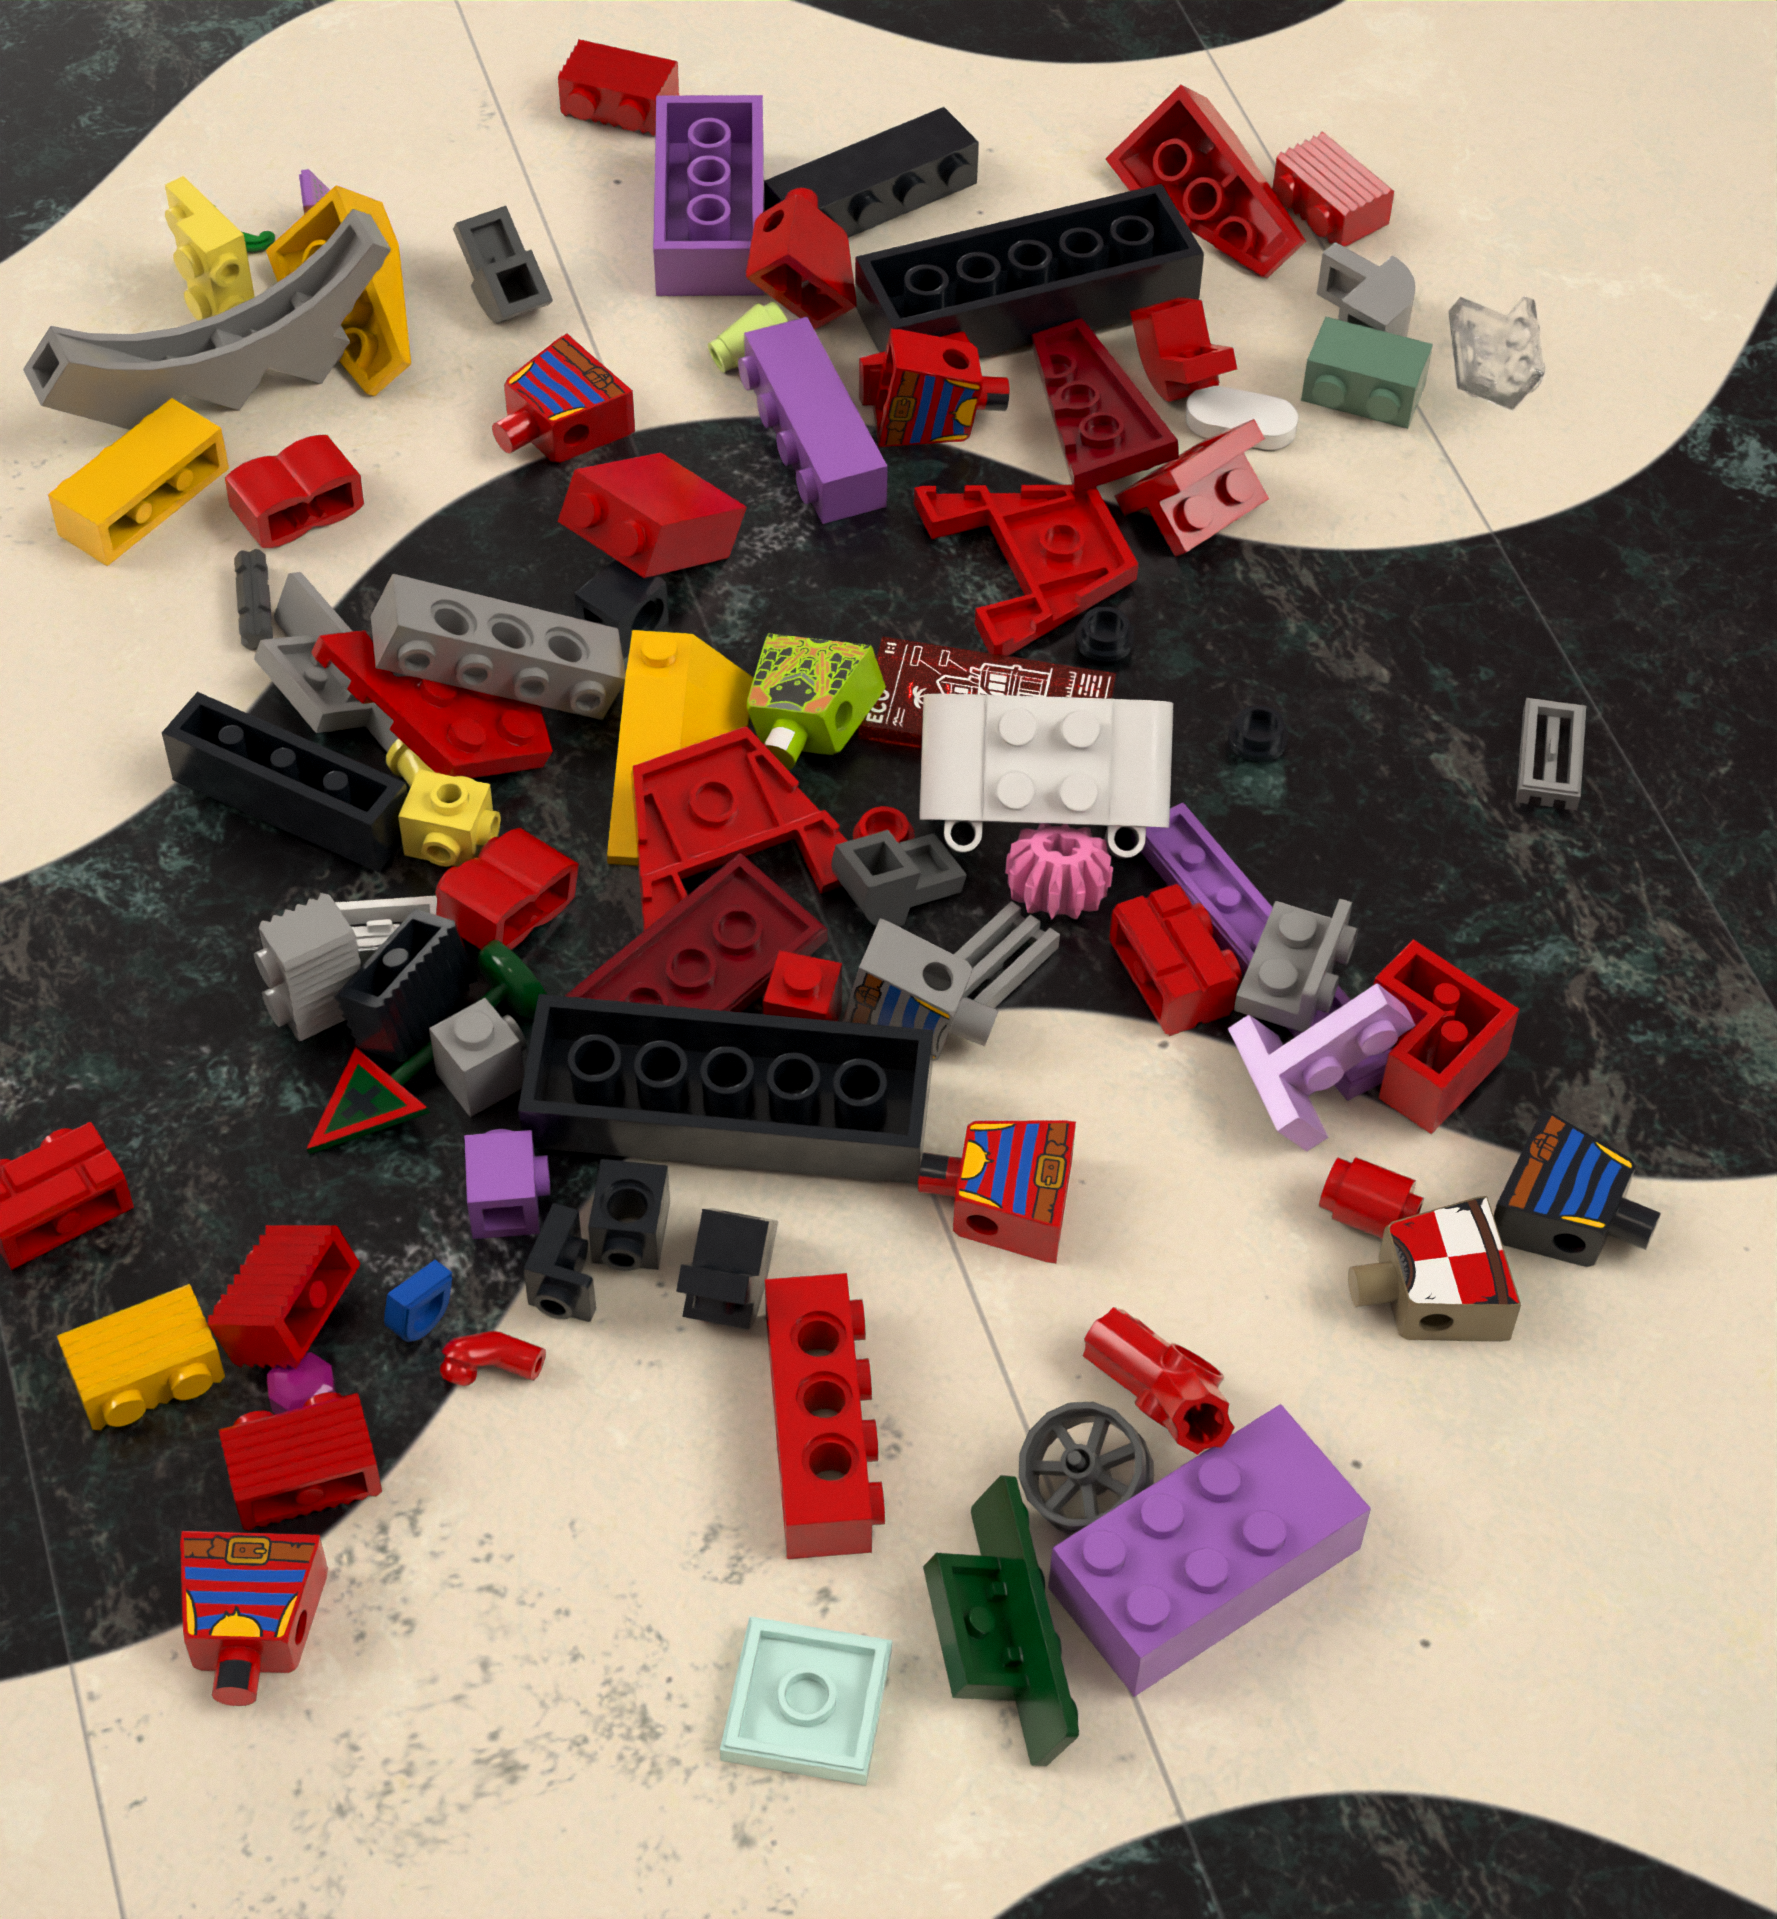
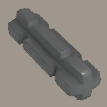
M254 549L250 552L241 550L234 557L237 575L235 580L237 609L239 613V634L241 635V644L250 650L256 648L260 640L273 639L268 565L266 564V555L259 549Z

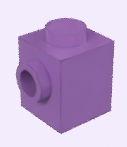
M495 1129L485 1134L464 1135L467 1205L472 1238L482 1239L539 1234L538 1196L550 1195L548 1156H535L532 1130L511 1131Z

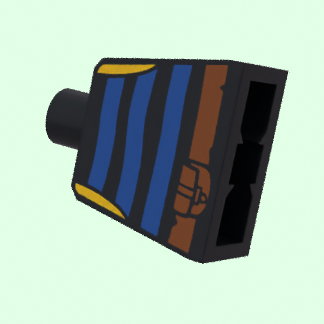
M1542 1109L1497 1202L1493 1216L1502 1245L1590 1267L1596 1264L1609 1235L1646 1250L1661 1213L1626 1199L1636 1168L1631 1158L1557 1115Z

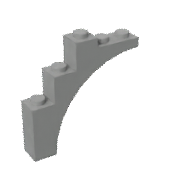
M352 209L327 242L301 266L260 295L218 315L180 327L136 334L87 333L50 326L23 368V371L41 406L128 430L139 424L145 416L153 413L169 399L173 398L180 402L184 395L240 410L252 391L258 387L262 376L268 368L322 384L334 365L341 359L344 350L350 343L341 323L353 310L357 299L374 274L382 267L391 248L371 215Z

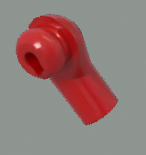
M498 1331L456 1337L449 1341L441 1351L445 1358L440 1365L439 1372L446 1381L462 1386L470 1385L476 1380L478 1366H494L534 1381L544 1365L546 1349Z

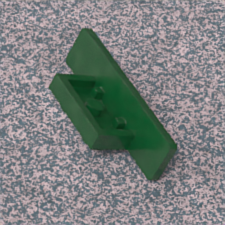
M1000 1475L971 1507L972 1521L981 1556L935 1553L923 1566L952 1698L1016 1701L1030 1764L1032 1766H1048L1078 1738V1710L1076 1703L1071 1698L1061 1659V1641L1058 1634L1054 1631L1045 1594V1577L1043 1571L1038 1566L1029 1530V1513L1027 1507L1022 1502L1017 1478L1015 1476Z

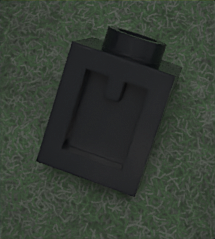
M556 1203L552 1204L523 1270L528 1305L537 1307L542 1313L556 1319L572 1317L590 1322L596 1311L593 1278L581 1273L587 1258L589 1243L587 1239L581 1237L579 1210Z

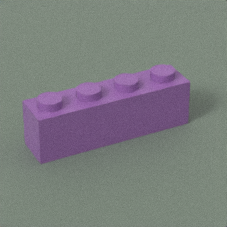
M808 317L745 332V357L738 359V369L742 384L747 391L754 390L763 425L766 428L773 427L782 462L785 466L792 464L796 471V483L802 501L805 504H813L822 524L887 507V464Z

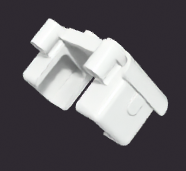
M924 694L920 820H945L944 840L951 850L958 853L970 852L980 843L983 822L1107 826L1105 834L1107 850L1117 858L1135 856L1145 845L1146 827L1169 828L1173 703L1153 700ZM959 822L968 823L974 829V840L965 846L956 844L951 837L952 827ZM1119 828H1128L1135 835V845L1129 851H1123L1115 844L1114 836Z

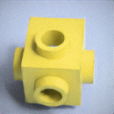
M420 769L398 815L404 855L428 860L439 866L459 867L470 859L478 858L484 845L493 837H498L501 821L500 813L493 811L490 784L477 782L464 776L453 777Z

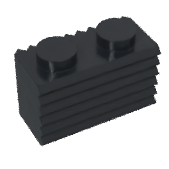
M414 909L333 998L340 1003L338 1008L344 1012L342 1017L348 1021L346 1026L352 1030L350 1035L356 1039L354 1043L360 1049L397 1062H403L408 1060V1054L416 1051L420 1044L424 1042L423 1036L430 1034L429 1028L438 1024L439 1018L447 1016L446 1011L454 1008L459 1000L463 999L462 992L470 990L469 984L478 982L455 921Z

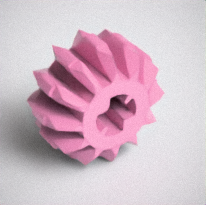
M1040 824L1037 830L1023 829L1020 831L1018 841L1011 844L1010 853L1007 854L1005 873L1008 874L1011 900L1025 903L1027 913L1044 911L1049 913L1051 920L1057 914H1066L1073 919H1078L1082 910L1088 912L1098 911L1100 901L1107 897L1108 887H1111L1113 867L1110 866L1111 856L1107 852V841L1098 837H1092L1091 828L1084 827L1076 830L1070 828L1068 824H1063L1062 826Z

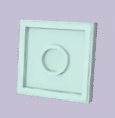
M749 1616L720 1747V1760L866 1786L892 1654V1640Z

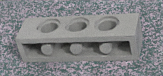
M392 574L371 614L375 665L378 669L603 720L625 683L626 673L618 628Z

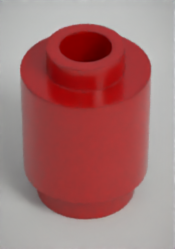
M1338 1157L1325 1182L1319 1207L1333 1212V1220L1383 1239L1385 1227L1391 1222L1420 1214L1424 1197L1413 1194L1416 1180L1357 1157L1354 1158L1353 1162Z

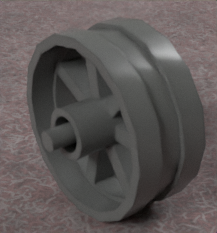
M1070 1402L1047 1412L1029 1430L1019 1453V1480L1025 1496L1031 1505L1057 1530L1073 1535L1153 1485L1154 1462L1145 1440L1116 1410L1096 1402ZM1094 1422L1087 1445L1076 1444L1067 1431L1081 1423ZM1110 1424L1124 1432L1131 1442L1100 1455ZM1059 1438L1066 1449L1062 1454L1061 1461H1042L1047 1448ZM1135 1459V1473L1129 1487L1112 1478L1111 1468ZM1039 1475L1068 1476L1067 1480L1045 1502L1039 1490ZM1081 1489L1085 1519H1068L1057 1514L1077 1491ZM1108 1489L1122 1497L1110 1510L1099 1514L1097 1495L1104 1493Z

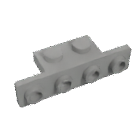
M301 572L289 573L274 613L276 623L288 637L260 640L254 660L316 733L366 727L388 753L389 748L399 739L389 730L394 721L375 703L362 704L347 690L351 680L333 663L325 669L315 660L311 653L319 635L353 631Z

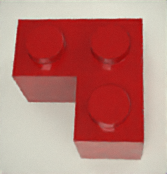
M1413 939L1374 980V985L1376 983L1406 1006L1416 1025L1399 1036L1395 1043L1396 1046L1389 1052L1379 1099L1432 1134L1508 1055L1520 1009Z

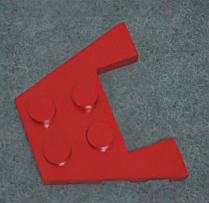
M1072 484L1021 485V493H990L986 485H965V492L960 494H936V486H919L914 488V505L931 539L982 526H989L1025 595L975 608V626L993 662L1004 659L1137 580L1138 562L1096 487L1076 494Z
M365 630L319 635L311 651L315 660L325 669L333 663L351 680L347 690L362 704L375 703L394 721L389 730L435 773L453 777L476 778L544 767L553 752L539 705L409 675L396 677L391 671L376 668L374 645Z
M747 726L633 765L631 784L644 931L688 896L681 879L728 863L739 853L747 856L791 839L796 840L820 894L842 887L833 874L831 865L835 846L848 841L839 832L840 825L826 810L820 811L798 788L799 781Z

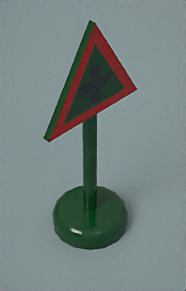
M491 940L479 951L478 966L492 989L478 1001L486 998L493 1008L501 1001H504L523 1018L534 1019L538 995L548 994L531 970L514 952L498 940ZM431 1041L390 1076L355 1047L306 1150L309 1155L429 1114V1109L402 1086L434 1060Z

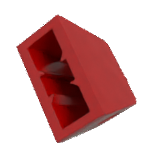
M807 188L793 189L787 193L785 200L764 211L756 218L746 269V278L798 318L808 317L814 330L857 307L848 236L842 227L818 209V197L814 191Z

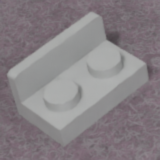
M1339 899L1334 914L1330 918L1275 901L1236 995L1234 1011L1300 1032H1304L1311 1027L1317 1010L1328 1013L1339 982V976L1332 974L1336 962L1348 964L1358 934V928L1348 925L1352 902Z

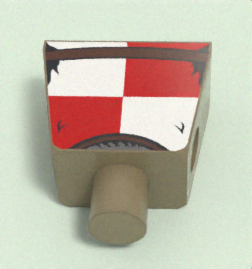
M1487 1196L1475 1197L1391 1222L1384 1230L1378 1256L1379 1263L1351 1266L1349 1268L1348 1283L1354 1306L1362 1307L1390 1303L1398 1333L1407 1340L1499 1342L1511 1340L1521 1302Z

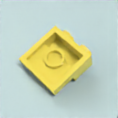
M184 176L165 184L169 209L165 211V218L171 232L175 236L177 246L176 252L173 253V259L179 273L187 281L188 290L184 291V299L192 315L199 321L223 313L254 298L244 234Z

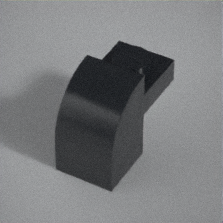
M714 1208L702 1209L693 1262L681 1264L676 1292L686 1294L682 1317L747 1330L751 1329L759 1311L765 1289V1279L768 1278L778 1226L777 1220Z

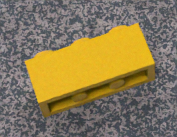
M169 399L153 413L145 416L139 424L116 442L104 448L98 456L71 477L63 480L57 488L48 494L58 535L104 565H110L229 469L221 427L175 399Z

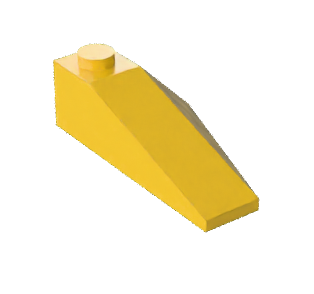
M336 185L266 249V253L276 280L279 282L294 272L325 244L352 209L371 215L390 246L391 251L386 256L382 267L374 274L357 299L353 310L341 323L350 343L344 350L339 362L366 394L376 396L411 365L400 249L383 202Z
M632 631L625 676L607 864L638 866L631 784L633 765L744 726L749 728L750 715L747 710V699L754 677L694 634Z

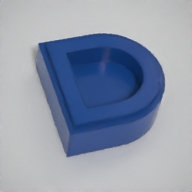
M433 1260L390 1291L386 1298L385 1326L406 1342L416 1341L427 1335L438 1324L447 1309L453 1272L437 1260Z

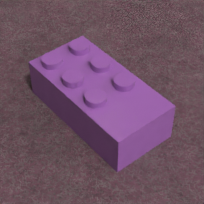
M763 95L656 96L653 238L656 296L764 295L763 290L746 278L755 220L764 212Z
M1279 1404L1233 1433L1222 1448L1212 1447L1054 1546L1052 1548L1048 1588L1135 1697L1361 1549L1371 1508L1282 1404Z

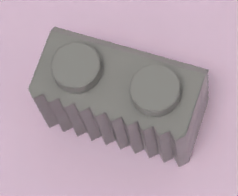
M321 893L318 900L309 899L306 906L297 904L295 911L285 909L283 916L273 915L271 922L261 921L259 932L263 949L254 953V959L263 980L270 988L263 991L262 996L275 1024L278 1027L288 1024L298 1041H302L346 1020L342 1017L344 1012L338 1008L340 1003L333 997L361 968V960L358 956L360 955L357 949L359 946L356 942L357 937L354 930L331 896Z

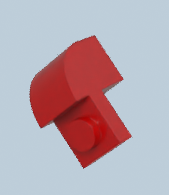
M1179 297L1130 311L1142 365L1153 388L1164 400L1171 402L1188 397L1195 390L1219 386L1218 375L1238 370L1233 347L1210 343L1202 300Z

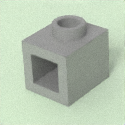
M486 998L429 1028L436 1074L470 1117L522 1089L524 1080L522 1051L527 1048L525 1037L515 1020L509 1015L501 1018Z

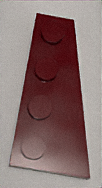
M1083 318L1032 334L1033 354L1075 494L1140 471L1149 470L1179 458L1178 439Z

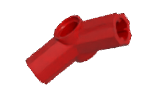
M1112 1307L1106 1315L1095 1320L1084 1338V1358L1137 1397L1134 1401L1135 1405L1148 1417L1167 1428L1180 1446L1197 1455L1204 1449L1212 1447L1222 1448L1235 1427L1228 1415L1229 1402L1218 1389L1224 1379V1375L1216 1367L1183 1346L1175 1343L1169 1344L1142 1321L1134 1318L1123 1309Z

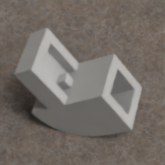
M1336 242L1322 253L1316 294L1340 307L1338 320L1407 337L1415 295V280L1408 267L1393 255L1381 266H1378Z

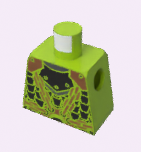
M769 633L765 639L748 695L747 710L760 741L790 770L794 767L801 751L834 755L841 752L880 698L886 685L871 645Z

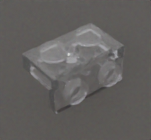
M1523 296L1507 315H1504L1460 297L1448 311L1457 389L1465 391L1474 398H1482L1513 411L1528 393L1534 392L1539 387L1545 374L1535 300Z

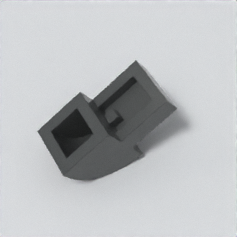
M507 206L456 222L453 231L474 278L471 288L480 306L493 322L500 323L552 303V296L532 249L525 251Z
M889 830L840 843L835 846L831 864L833 874L866 918L876 926L880 918L897 926L904 925L910 907L960 893L967 876L934 833L898 843Z

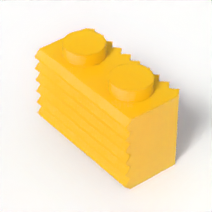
M190 1284L57 1335L66 1365L93 1430H101L106 1424L114 1427L131 1424L143 1416L146 1408L154 1409L159 1403L167 1404L172 1398L179 1400L196 1398L204 1394L212 1386L213 1382L220 1383L225 1378L218 1348Z

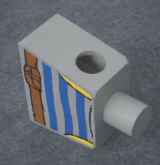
M880 918L859 966L842 1022L933 1030L932 1061L939 1059L949 1033L985 1046L999 1010L963 996L973 970L969 962Z

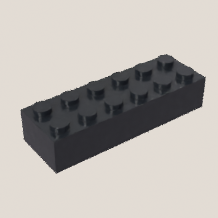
M1158 184L855 256L856 309L879 353L886 351L890 329H901L937 337L964 331L970 343L978 348V354L981 357L1032 344V334L1083 318L1090 329H1095L1131 320L1130 311L1179 297L1199 300L1204 252L1163 185Z
M539 994L518 1109L522 1131L532 1130L534 1148L918 1184L932 1075L933 1030Z

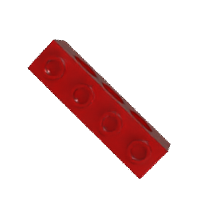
M847 1273L765 1279V1312L787 1559L872 1553V1526L885 1525V1506L882 1481L869 1482L867 1462H878V1438L875 1419L862 1420L860 1401L872 1400L869 1358L856 1359L854 1341L866 1339L863 1299L850 1300ZM813 1349H824L831 1353L826 1356L816 1357L806 1352ZM819 1409H830L838 1414L829 1418H820L811 1413ZM826 1470H835L845 1476L838 1480L828 1481L816 1475Z

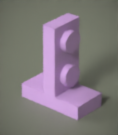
M1376 983L1284 1045L1277 1034L1250 1015L1229 1027L1228 1030L1277 1132L1305 1151H1309L1326 1140L1328 1136L1308 1096L1316 1091L1332 1087L1341 1080L1346 1071L1367 1057L1387 1051L1397 1042L1399 1036L1416 1025L1406 1006Z

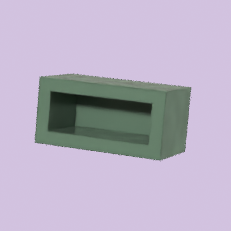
M1325 316L1307 359L1301 401L1408 429L1426 385L1433 344Z

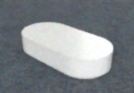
M1222 386L1195 390L1188 398L1186 423L1195 434L1209 439L1252 419H1255L1265 437L1263 441L1253 446L1254 448L1265 450L1281 449L1289 445L1296 436L1298 424L1297 410L1291 403L1282 398Z

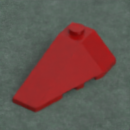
M1181 84L1105 158L1129 191L1162 184L1191 232L1264 278L1270 277L1307 242L1237 135L1207 97Z

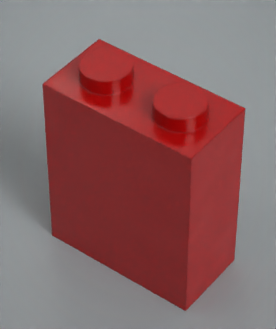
M660 452L574 469L558 522L643 578L729 558L747 507Z

